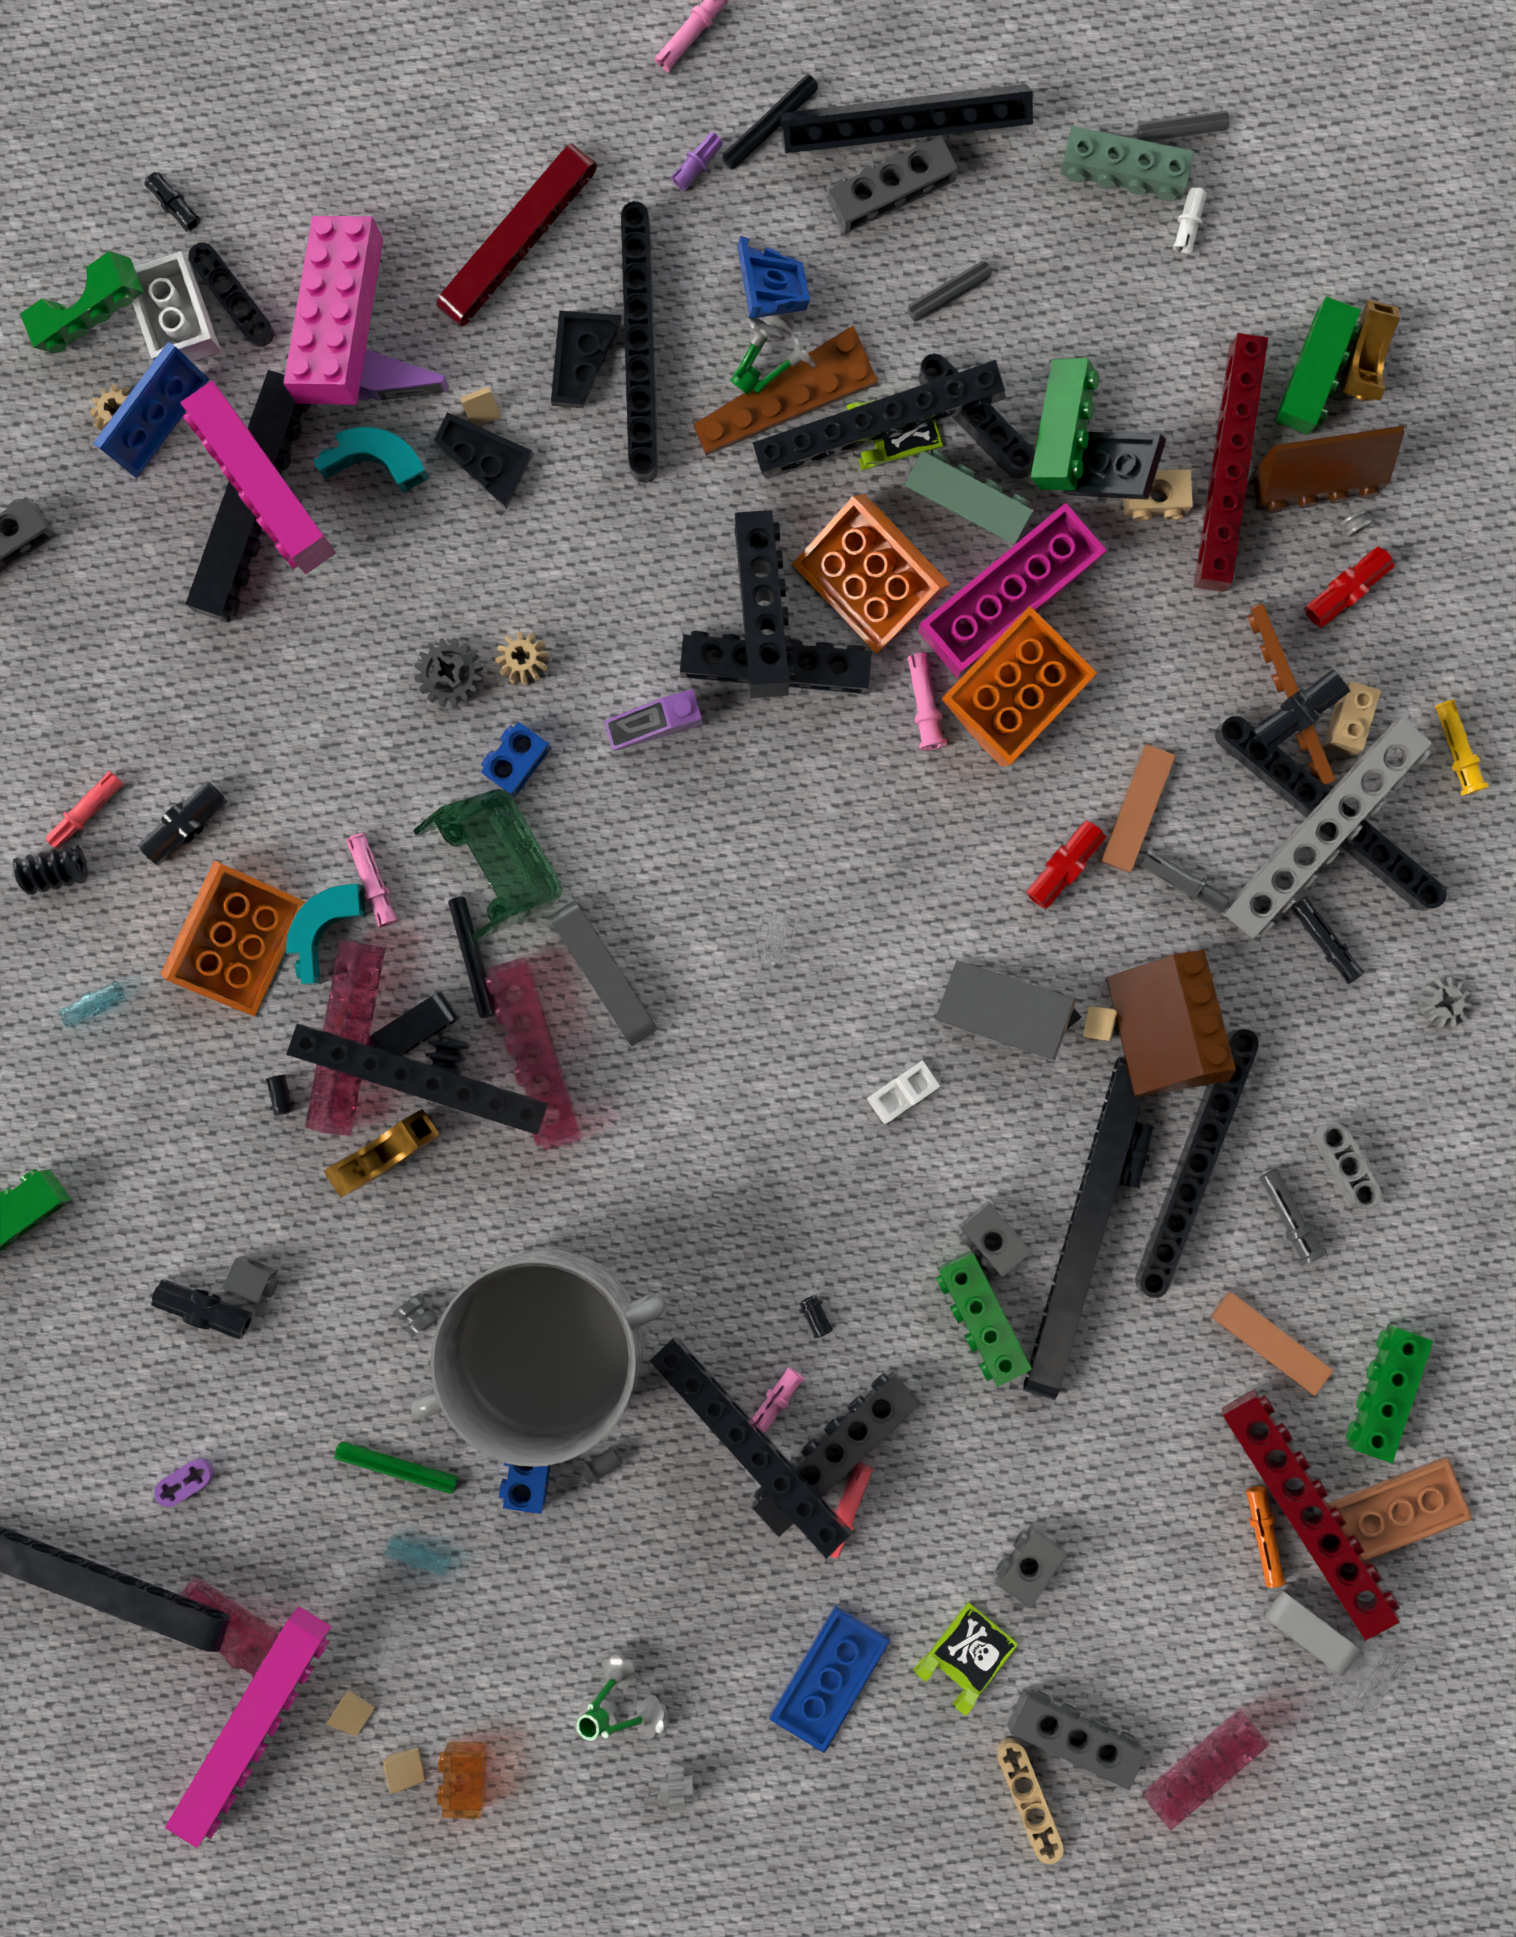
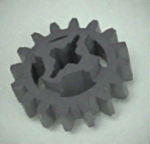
M441 638L439 647L436 648L432 643H429L430 652L428 654L424 652L419 653L424 661L423 663H415L414 667L421 674L414 676V679L417 683H424L419 687V691L422 694L430 692L427 699L431 703L439 698V705L445 708L447 702L450 701L456 708L458 707V699L462 698L468 703L470 702L467 695L469 692L478 694L479 691L474 685L475 683H483V678L477 672L484 669L481 663H474L479 658L476 652L468 654L470 646L467 643L459 648L457 639L453 638L451 644L447 645L446 641ZM452 653L457 654L459 656L455 658L445 657L444 654ZM435 662L434 670L429 674L430 667ZM442 663L452 670L455 683L445 676V669ZM469 671L468 679L463 685L464 673ZM443 687L452 688L454 692L444 693L437 689L440 690Z

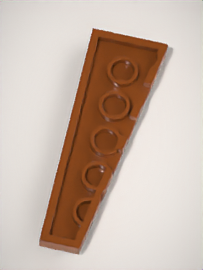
M855 327L847 328L808 353L817 366L815 369L804 361H801L795 367L791 365L767 384L760 394L754 390L750 396L743 393L693 424L705 455L714 453L877 385V378Z
M1262 602L1250 606L1252 613L1247 615V619L1253 633L1257 634L1260 632L1265 644L1259 647L1266 664L1273 662L1277 673L1271 675L1278 693L1285 691L1288 699L1298 692L1299 689L1265 606ZM1313 724L1303 731L1296 733L1295 735L1301 750L1305 751L1308 749L1313 761L1307 763L1312 776L1316 779L1320 778L1323 785L1336 781Z

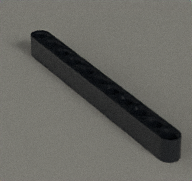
M1120 1056L1114 1064L1113 1069H1116V1072L1112 1071L1105 1099L1108 1101L1103 1103L1096 1128L1099 1132H1095L1087 1159L1090 1160V1163H1086L1079 1191L1082 1192L1077 1194L1070 1221L1073 1223H1069L1061 1250L1064 1252V1255L1060 1254L1053 1278L1055 1285H1051L1044 1313L1047 1314L1042 1317L1035 1341L1038 1346H1034L1029 1362L1032 1370L1026 1373L1029 1377L1025 1376L1023 1391L1056 1400L1061 1388L1143 1096L1134 1098L1126 1060Z

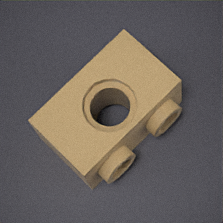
M1191 469L1157 470L1151 492H1160L1164 497V502L1154 501L1151 495L1148 500L1124 499V517H1133L1134 521H1148L1152 519V516H1164L1165 520L1182 519L1183 515H1187L1193 507Z
M1350 681L1346 684L1350 692L1335 704L1323 748L1353 757L1364 749L1381 690Z

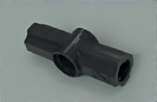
M1332 669L1307 689L1303 688L1280 705L1279 710L1257 724L1253 730L1269 751H1271L1295 732H1301L1316 722L1323 715V711L1346 696L1350 689L1339 674Z
M206 781L185 802L177 803L163 815L162 823L138 844L140 851L155 865L159 866L182 844L191 842L195 838V833L199 835L205 827L203 824L228 801L216 787Z
M166 1279L160 1281L152 1296L151 1306L183 1318V1322L201 1329L211 1328L237 1339L244 1337L252 1320V1312L223 1302L221 1297L216 1294L209 1296L208 1291L201 1289L192 1290Z

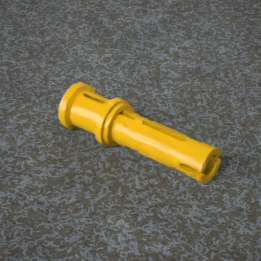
M1453 699L1442 702L1434 707L1452 753L1454 762L1451 768L1453 772L1457 773L1462 787L1460 794L1463 797L1489 788V784L1483 780L1478 765L1481 762L1480 758L1477 755H1473L1457 711L1456 702Z

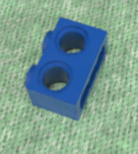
M519 721L514 727L512 725L507 727L500 738L502 744L496 752L490 751L481 764L484 767L481 773L514 798H516L552 749L548 742ZM523 738L530 739L531 747L527 752L519 753L516 751V744L519 740ZM502 764H511L513 768L511 775L507 778H499L497 775L498 768Z
M504 1463V1466H509L507 1479L502 1478L499 1498L504 1499L503 1509L541 1514L545 1508L551 1465L530 1467ZM519 1484L528 1486L531 1490V1496L529 1498L519 1497L516 1494L515 1486Z

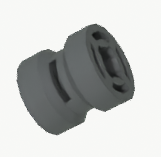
M420 1293L393 1311L398 1320H403L405 1323L408 1321L409 1324L406 1327V1331L411 1338L438 1319L433 1311H424L426 1308L424 1305L425 1300Z

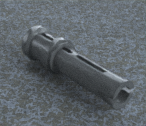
M1278 1169L1271 1170L1260 1176V1180L1263 1182L1288 1230L1286 1238L1288 1241H1292L1300 1256V1265L1309 1264L1327 1254L1326 1249L1321 1248L1312 1232L1314 1229L1313 1225L1305 1222ZM1276 1189H1279L1290 1210L1289 1213L1286 1211ZM1292 1219H1295L1297 1226H1294ZM1303 1239L1307 1241L1310 1250H1307L1305 1244L1302 1241Z

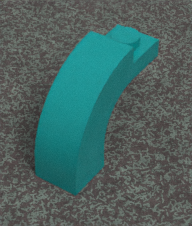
M374 427L350 428L334 434L340 446L324 449L319 453V457L313 460L325 480L359 462L370 461L379 463L391 472L402 493L430 479L420 459L404 440L391 432Z
M346 884L325 889L310 898L296 913L287 935L286 954L299 955V960L295 962V971L297 978L301 979V984H321L318 946L325 930L340 920L366 917L363 886L359 884Z

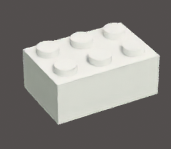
M182 251L134 267L144 292L133 299V306L153 361L167 342L176 346L191 362L221 352L194 270Z

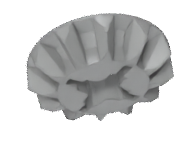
M1452 977L1434 979L1421 992V1012L1426 1020L1437 1027L1449 1028L1457 1026L1467 1019L1469 1010L1472 1008L1470 1004L1471 993L1464 987V983ZM1444 993L1446 997H1457L1458 999L1450 1004V1011H1448L1447 1007L1435 1008V1005L1443 1000Z

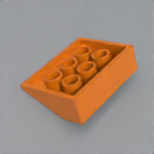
M866 494L853 496L792 563L797 571L876 654L923 613L950 585L946 578Z
M1029 606L941 699L979 745L998 764L1005 767L1011 765L1093 679L1097 672Z
M214 860L160 975L169 982L255 1017L286 951V941L290 925L296 913L306 901Z

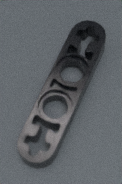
M203 242L193 245L188 254L192 267L247 340L256 347L268 345L274 337V330L268 319L210 244ZM204 253L208 256L214 269L208 270L205 264L200 261L198 257L200 254ZM221 276L230 278V285L225 290H217L215 288V281ZM239 300L248 302V310L243 314H235L233 312V306ZM253 318L257 325L263 328L264 335L259 337L255 334L248 321Z

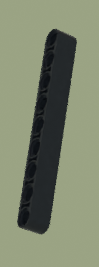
M632 201L624 205L621 210L628 462L633 478L640 483H648L654 480L658 474L651 226L647 207L641 202ZM636 217L643 220L638 225L629 223L631 219ZM634 248L644 250L642 254L637 256L630 254V251ZM635 278L645 280L640 286L630 284ZM637 308L646 310V313L640 317L631 314ZM639 338L647 341L643 347L632 345ZM638 369L648 371V374L643 378L633 376V373ZM640 399L650 402L643 409L634 407L635 402ZM639 430H647L651 433L644 440L635 438V434ZM648 460L652 465L649 469L641 471L636 468V464L639 461Z
M1232 716L1221 723L1215 731L1217 743L1306 818L1329 794L1330 790L1278 746L1269 751L1253 730L1255 727L1244 718ZM1227 726H1233L1238 730L1239 736L1237 740H1232L1226 735ZM1251 746H1257L1262 750V760H1256L1251 756ZM1276 766H1281L1286 770L1287 778L1285 781L1279 780L1275 776ZM1301 786H1305L1310 790V801H1305L1300 797L1299 789ZM1345 802L1342 803L1341 809L1345 815L1355 813ZM1365 819L1360 822L1363 827L1359 831L1358 842L1349 841L1345 838L1339 845L1413 908L1426 911L1438 908L1444 904L1447 893L1442 883ZM1332 822L1324 823L1320 827V830L1330 838L1336 833V827ZM1375 847L1381 849L1384 854V859L1381 863L1377 862L1373 857V849ZM1400 867L1407 871L1408 880L1406 883L1398 879L1397 871ZM1424 888L1429 889L1432 893L1430 904L1426 903L1422 898Z
M1237 1029L1227 1034L1236 1068L1235 1079L1231 1082L1210 1084L1205 1089L1135 1277L1136 1287L1148 1297H1162L1169 1289L1258 1051V1037L1249 1029ZM1239 1035H1243L1248 1043L1247 1048L1243 1052L1238 1051L1234 1044L1236 1037ZM1217 1094H1221L1226 1102L1223 1110L1219 1112L1212 1105L1213 1098ZM1206 1124H1210L1214 1128V1136L1209 1141H1205L1201 1136V1129ZM1195 1154H1200L1203 1158V1166L1198 1171H1194L1190 1167V1159ZM1188 1183L1192 1188V1195L1188 1200L1182 1201L1178 1194L1179 1189L1183 1184ZM1177 1213L1181 1218V1225L1178 1229L1171 1231L1168 1228L1167 1221L1172 1214ZM1161 1244H1167L1170 1248V1254L1165 1260H1158L1156 1256V1250ZM1150 1274H1156L1159 1278L1158 1286L1153 1290H1147L1145 1287V1279Z
M0 1527L1 1573L208 1652H218L221 1650L231 1619L228 1613L7 1528Z

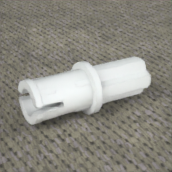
M1192 187L1188 191L1183 214L1178 217L1180 225L1173 245V250L1179 251L1180 247H1182V253L1190 254L1193 252L1198 227L1202 226L1203 223L1201 214L1207 195L1202 188Z

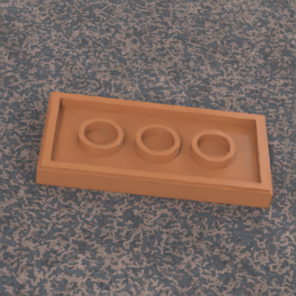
M1446 1457L1328 1503L1331 1508L1336 1506L1347 1523L1343 1528L1348 1536L1354 1534L1364 1549V1553L1361 1556L1365 1562L1473 1519L1449 1459Z

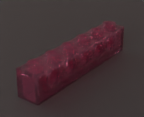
M339 940L323 1031L368 1045L386 948ZM316 1064L305 1128L321 1133L351 1136L362 1079Z
M522 957L488 968L490 976L485 977L490 994H496L499 1006L495 1007V1013L499 1024H505L508 1036L504 1037V1042L508 1054H514L517 1067H514L513 1071L517 1084L524 1086L527 1096L549 1103L548 1107H555L559 1112V1120L556 1124L550 1125L543 1119L539 1134H533L537 1147L542 1145L543 1151L583 1139L528 959ZM518 986L522 991V997L517 1003L512 1004L507 1000L506 994L510 987ZM521 1016H527L531 1020V1028L525 1034L519 1033L516 1029V1021ZM530 1046H536L541 1053L539 1061L535 1064H530L525 1059V1052ZM540 1076L546 1077L550 1082V1089L543 1095L537 1093L534 1088V1082Z

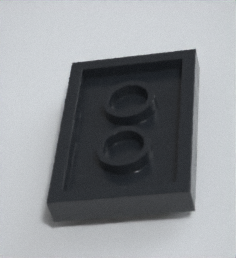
M1088 432V446L1086 449H1083L1082 454L1083 475L1078 479L1076 490L1062 491L1072 496L1148 500L1166 438L1161 434Z

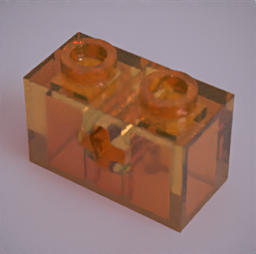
M449 1741L444 1752L439 1753L438 1773H443V1785L438 1786L437 1806H442V1818L481 1819L485 1809L487 1742ZM457 1775H463L462 1779L466 1783L460 1784V1778H457Z

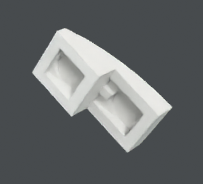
M922 1060L866 1099L883 1124H886L941 1086Z

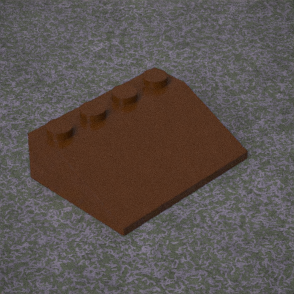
M1398 426L1274 445L1252 473L1258 510L1268 509V513H1277L1286 510L1289 505L1299 504V508H1309L1317 505L1318 501L1330 500L1331 504H1336L1349 500V496L1360 495L1361 499L1379 496L1380 492L1391 481L1404 435V427Z
M1205 949L1174 954L1106 978L1112 1006L1117 1012L1116 1023L1134 1098L1230 1081L1236 1068Z

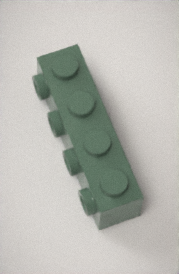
M1071 126L1060 175L1067 176L1073 182L1088 180L1097 182L1103 188H1114L1117 186L1126 188L1130 193L1142 195L1146 192L1158 195L1160 199L1165 201L1181 200L1187 187L1194 151Z
M933 449L929 454L924 451L920 453L904 486L1013 545L1018 543L1034 513V510L1029 508L1030 501L1017 494H1014L1011 499L1001 493L1004 487L989 479L983 484L973 478L976 472L961 464L955 469L946 464L948 457Z

